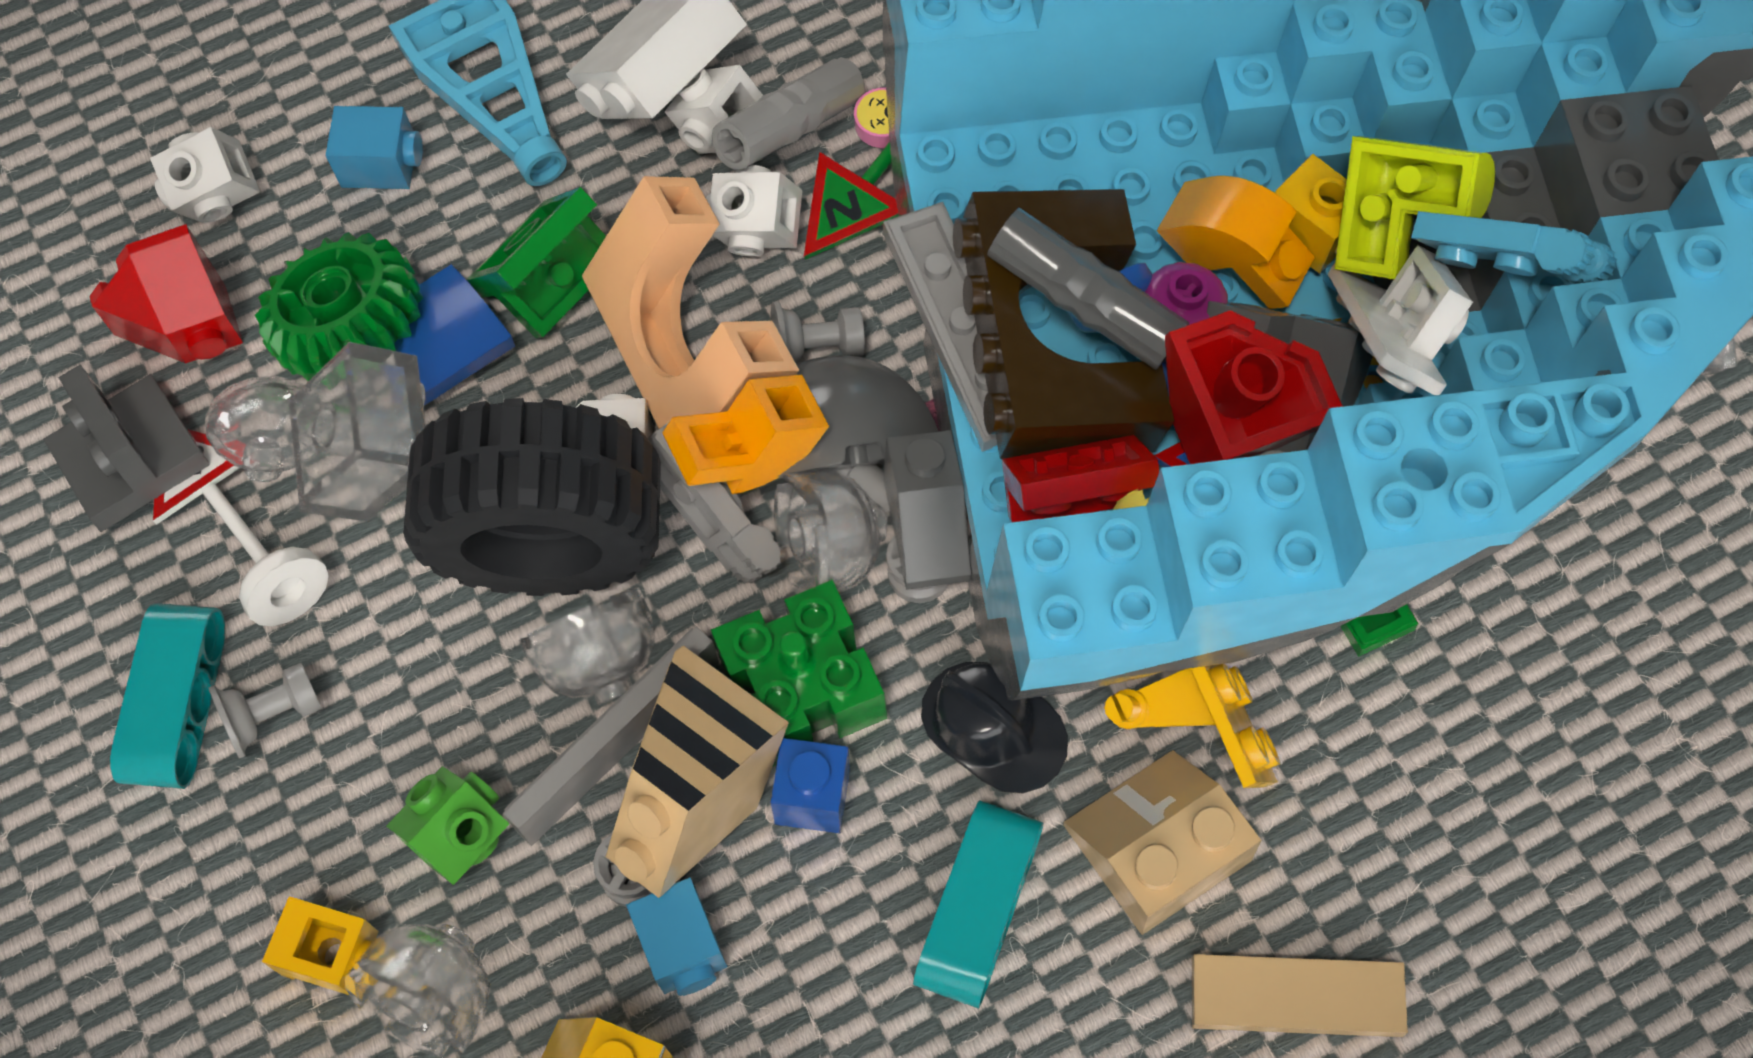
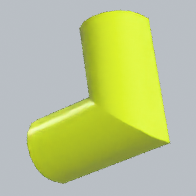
M1352 136L1334 269L1395 279L1408 260L1414 214L1417 215L1418 211L1482 218L1491 201L1495 183V165L1492 156L1484 152L1365 136Z

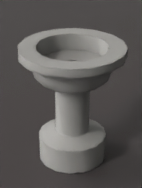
M779 301L772 302L770 321H773L796 364L802 359L805 348L839 346L842 355H864V324L859 307L841 308L838 312L837 321L801 324V320L796 312L782 308Z
M302 663L283 670L282 685L247 700L238 690L230 689L223 691L219 690L215 685L208 687L239 759L246 756L247 746L255 741L258 736L256 723L291 708H294L302 717L321 710L319 701Z

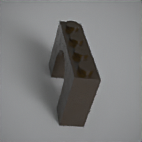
M1125 190L972 192L963 218H957L954 222L953 248L957 258H965L967 276L963 283V305L968 316L974 315L977 334L973 343L974 367L978 374H985L988 390L983 407L984 424L988 434L996 435L1000 459L1135 435L1150 452H1155L1174 423L1162 364L1155 371L1144 362L1085 363L1068 359L1053 352L1034 336L1027 326L1020 309L1019 295L1032 286L987 256L990 246L1005 222L1016 209L1021 208L1074 245L1092 252L1104 265L1120 271L1124 269L1136 247Z

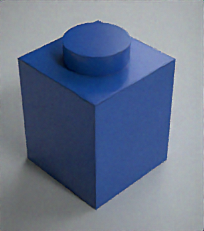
M783 738L779 748L771 797V808L775 825L841 834L850 774L849 748L847 746Z

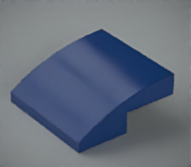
M452 264L419 284L420 292L423 296V299L418 304L421 317L409 323L412 336L398 339L394 343L395 354L384 353L376 359L377 368L385 378H388L413 413L515 347L511 334Z

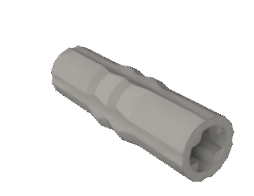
M840 57L825 63L797 80L783 84L774 92L763 95L757 102L719 122L713 128L712 145L715 148L716 155L729 168L739 170L745 169L782 146L796 142L802 135L816 130L825 121L856 104L865 92V83L861 72L849 59Z

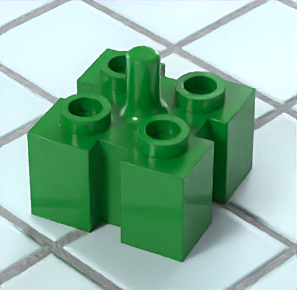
M833 579L784 599L787 615L765 623L759 609L711 629L714 643L727 677L789 722L783 738L814 742L812 733L833 725L839 739L887 719L885 693L864 647L856 649L853 623ZM778 751V753H777V756H776V759H775V761H774L773 767H774V766H777V760H778L779 751Z

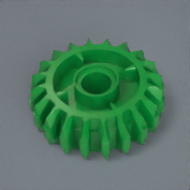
M350 232L343 234L338 242H333L325 237L320 247L311 251L304 247L303 255L295 261H284L286 270L281 275H274L268 278L271 289L263 292L258 297L262 308L255 314L259 323V333L263 338L262 342L281 367L287 369L292 375H302L308 382L314 381L321 376L327 382L332 383L342 372L354 378L360 367L369 364L376 368V359L384 353L395 354L394 343L398 339L412 336L409 323L421 317L418 304L423 299V296L420 292V285L414 276L416 272L408 259L402 257L398 249L392 246L387 239L376 240L370 232L356 239Z

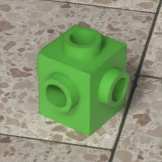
M442 766L435 774L422 778L413 786L406 797V805L386 827L430 868L452 885H455L472 865L481 863L494 851L499 841V835L510 823L492 807L500 797L481 778L470 771L462 779Z

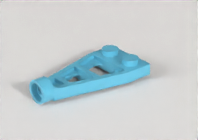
M439 0L389 25L396 44L417 77L514 162L527 184L542 186L552 182L561 175L566 167L567 160L555 140L551 137L515 13L506 0ZM490 42H494L498 46L502 59V66L471 83L462 79L449 67L450 62ZM516 87L525 108L501 121L495 120L482 103Z

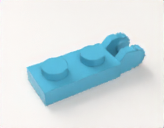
M1418 211L1411 236L1412 239L1437 249L1435 260L1462 268H1476L1479 258L1495 260L1493 267L1501 271L1523 276H1536L1538 266H1541L1543 270L1549 273L1563 275L1566 281L1573 284L1607 280L1609 276H1613L1612 272L1617 268L1615 262L1618 259L1614 257L1615 252L1610 250L1611 247L1597 241H1592L1588 239V235L1574 229L1570 231L1566 228L1541 226L1539 224Z

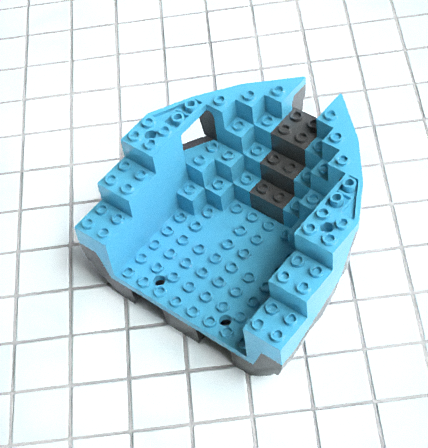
M883 0V52L885 57L888 124L893 184L899 216L943 202L954 224L957 218H963L972 192L1124 189L1136 241V247L1124 268L1137 263H1146L1153 274L1165 265L1185 262L1156 231L1184 182L1211 176H1233L1255 182L1275 192L1312 154L1347 179L1352 136H1365L1488 153L1492 156L1495 165V183L1491 201L1482 218L1539 224L1541 226L1566 228L1570 231L1574 229L1588 235V239L1592 241H1597L1611 247L1610 250L1615 252L1614 257L1618 259L1615 262L1617 268L1612 272L1613 276H1609L1607 280L1578 284L1566 281L1561 274L1549 273L1543 270L1541 266H1538L1536 276H1523L1494 268L1495 260L1478 258L1476 268L1474 269L1446 264L1473 303L1468 308L1469 316L1462 332L1450 344H1443L1432 360L1447 383V386L1440 395H1433L1418 386L1413 393L1404 392L1387 382L1377 373L1376 368L1378 365H1370L1367 375H1376L1382 379L1383 383L1369 384L1367 389L1363 384L1353 406L1329 408L1308 450L1171 467L1159 465V474L1154 487L1143 489L1145 499L1149 498L1146 506L1115 510L1108 509L1098 512L1011 522L1008 517L1002 459L999 457L998 446L996 445L992 449L981 451L972 427H970L930 336L925 329L923 346L939 431L951 430L963 481L964 498L972 534V544L969 553L971 579L968 581L976 628L987 657L997 677L1005 686L1008 700L1079 692L1143 678L1165 671L1237 662L1310 640L1357 617L1391 613L1444 584L1461 570L1512 544L1599 475L1630 453L1753 316V156L1719 160L1704 121V117L1723 101L1740 81L1750 80L1753 77V0ZM1414 214L1412 233L1417 218L1416 214ZM1411 238L1408 258L1417 245L1436 254L1437 249ZM1336 257L1320 274L1311 267L1309 268L1289 307L1270 310L1299 316L1307 314L1331 320L1342 318L1340 322L1348 323L1351 314L1336 300L1339 293L1328 276V272L1334 265ZM1232 268L1211 270L1222 281L1228 294V302L1256 305L1269 309ZM1356 273L1385 290L1388 289L1394 280ZM1031 287L1019 295L1020 309L1027 326L1034 336L1053 352L1068 359L1085 363L1142 362L1101 333H1084L1080 331L1069 316V312L1055 307L1044 294ZM1173 424L1156 451L1151 452L1153 455L1180 442Z

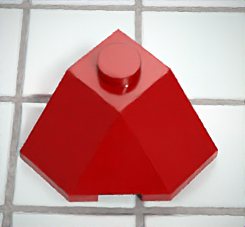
M187 224L127 244L116 258L118 271L109 283L99 282L89 296L92 307L115 336L183 363H189L198 359H211L219 356L226 349L243 344L226 285Z
M1231 310L1168 332L1165 335L1169 403L1174 416L1173 425L1190 464L1258 456L1317 431L1329 408L1343 407L1319 351L1295 340L1289 344L1254 328L1255 321Z

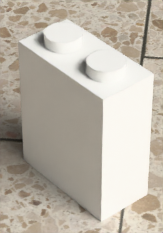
M642 0L566 75L577 88L575 96L579 103L595 117H600L601 119L654 118L747 24L729 0Z

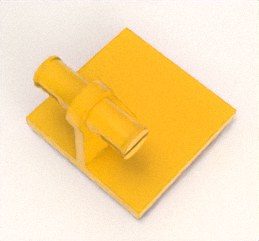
M1226 664L1183 669L1139 690H1120L1113 697H1108L1105 702V714L1120 728L1216 725L1243 788H1264L1278 782L1272 770L1273 767L1280 765L1278 753L1265 728L1262 727L1256 730L1250 721L1244 706L1253 702L1252 696L1241 672L1236 666L1228 668Z

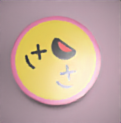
M876 88L866 92L858 99L854 107V122L857 135L866 144L877 148H885L890 142L886 88Z

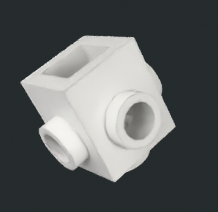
M740 65L712 69L703 68L677 94L665 110V113L679 129V136L687 146L698 154L716 153L712 145L713 128L719 122L757 102L763 94Z
M212 127L200 133L193 132L178 136L169 143L167 150L150 158L158 177L155 180V189L162 203L170 211L201 223H210L225 218L233 211L232 206L260 192L240 141Z
M750 165L745 169L736 170L735 173H713L711 193L706 197L720 224L713 236L726 244L729 252L741 256H761L764 253V248H797L802 189L781 172H771L770 169L758 165Z

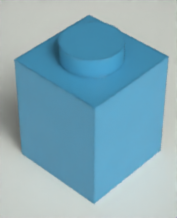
M334 106L325 156L341 188L410 189L413 166H420L422 161L423 144L420 132L413 131L404 107Z
M691 877L675 883L660 898L652 893L626 904L654 979L664 994L674 990L677 991L679 996L698 992L716 981L715 972L728 967Z

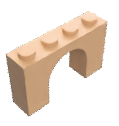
M644 176L582 274V278L642 397L646 399L647 406L659 429L667 424L672 417L728 411L749 379L796 375L799 372L773 321L721 322L695 360L690 354L684 340L680 318L682 289L690 268L720 225L696 179L691 177Z

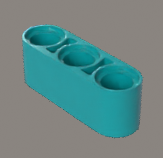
M153 603L146 610L111 749L110 769L112 778L116 783L185 789L190 785L196 771L212 700L208 687L216 683L224 647L225 621L220 609Z
M981 800L978 801L915 971L913 985L972 1007L980 1008L1034 858L1043 829V822Z

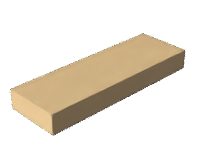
M1194 954L1192 957V1029L1404 1037L1408 1033L1404 963Z

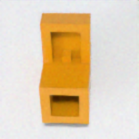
M1211 176L1184 182L1156 230L1186 263H1195L1209 270L1232 268L1269 309L1289 307L1315 259L1310 250L1289 228L1297 211L1286 200L1268 188L1239 177Z
M801 374L749 379L728 411L672 417L662 434L688 486L726 481L731 493L737 494L758 488L779 478V475L805 458L812 451L829 425Z

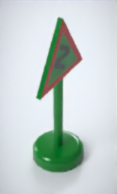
M890 142L862 177L819 152L803 256L805 260L883 225L884 221L899 217L896 199L874 186L892 163Z

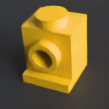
M289 896L262 962L281 976L293 980L298 979L353 996L359 981L367 984L374 978L381 962L383 947L381 943L375 942L379 931L365 919ZM340 944L333 964L327 965L325 962L326 952L331 946Z

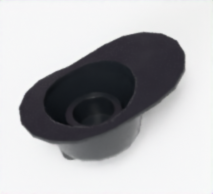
M963 662L945 669L931 681L922 698L921 719L927 736L941 751L953 758L982 782L1002 792L1024 794L1043 788L1059 774L1067 758L1068 734L1061 716L1042 697L1008 700L1005 686L997 677L992 665L987 662Z

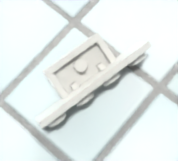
M1417 245L1388 289L1385 290L1354 272L1334 269V263L1328 272V276L1339 293L1336 300L1351 314L1348 322L1363 335L1365 339L1362 343L1363 348L1374 356L1379 363V366L1376 368L1377 373L1387 382L1404 392L1413 393L1418 386L1433 395H1440L1447 386V383L1432 360L1443 344H1450L1462 332L1469 316L1468 308L1473 303L1446 264L1435 260L1434 253Z

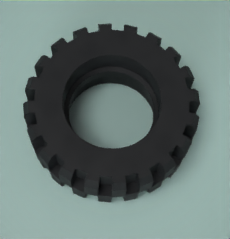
M524 398L504 399L503 403L489 404L487 401L472 403L464 411L454 408L443 413L437 421L432 420L416 436L415 441L411 445L403 530L404 538L415 558L424 567L430 566L433 573L445 579L450 577L456 578L459 584L472 588L482 586L490 588L491 592L509 594L510 591L525 592L526 596H544V593L572 595L579 594L580 590L591 589L598 591L607 589L613 582L622 584L632 579L637 572L641 573L653 559L659 547L661 461L657 451L646 435L638 428L631 429L626 420L614 414L608 417L601 415L597 408L580 404L578 407L563 405L562 401L543 399V402L540 403L524 402Z

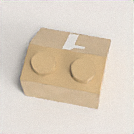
M1173 750L1064 821L1063 824L1141 935H1144L1250 863L1262 841L1221 785Z

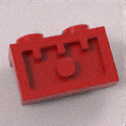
M1135 435L1002 459L1008 517L1011 522L1113 509L1117 501L1136 489L1140 491L1154 487L1159 474L1158 459Z

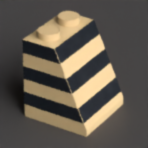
M681 646L674 652L631 770L605 857L617 865L625 877L640 883L660 898L757 809L789 722L688 648Z

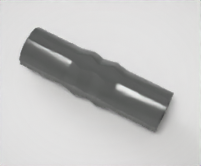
M1021 208L1016 209L1005 222L988 250L987 256L1044 294L1055 307L1072 313L1083 326L1101 333L1155 371L1158 370L1166 359L1165 335L1190 323L1133 285L1120 271L1104 265L1092 252L1074 245Z

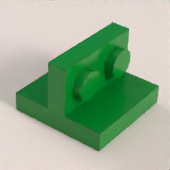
M581 187L544 200L466 280L481 298L494 295L536 339L543 338L588 291L582 274L606 238V235L587 216L597 204Z

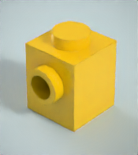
M1312 154L1274 193L1286 200L1297 211L1289 228L1315 256L1310 267L1320 274L1336 257L1347 179Z

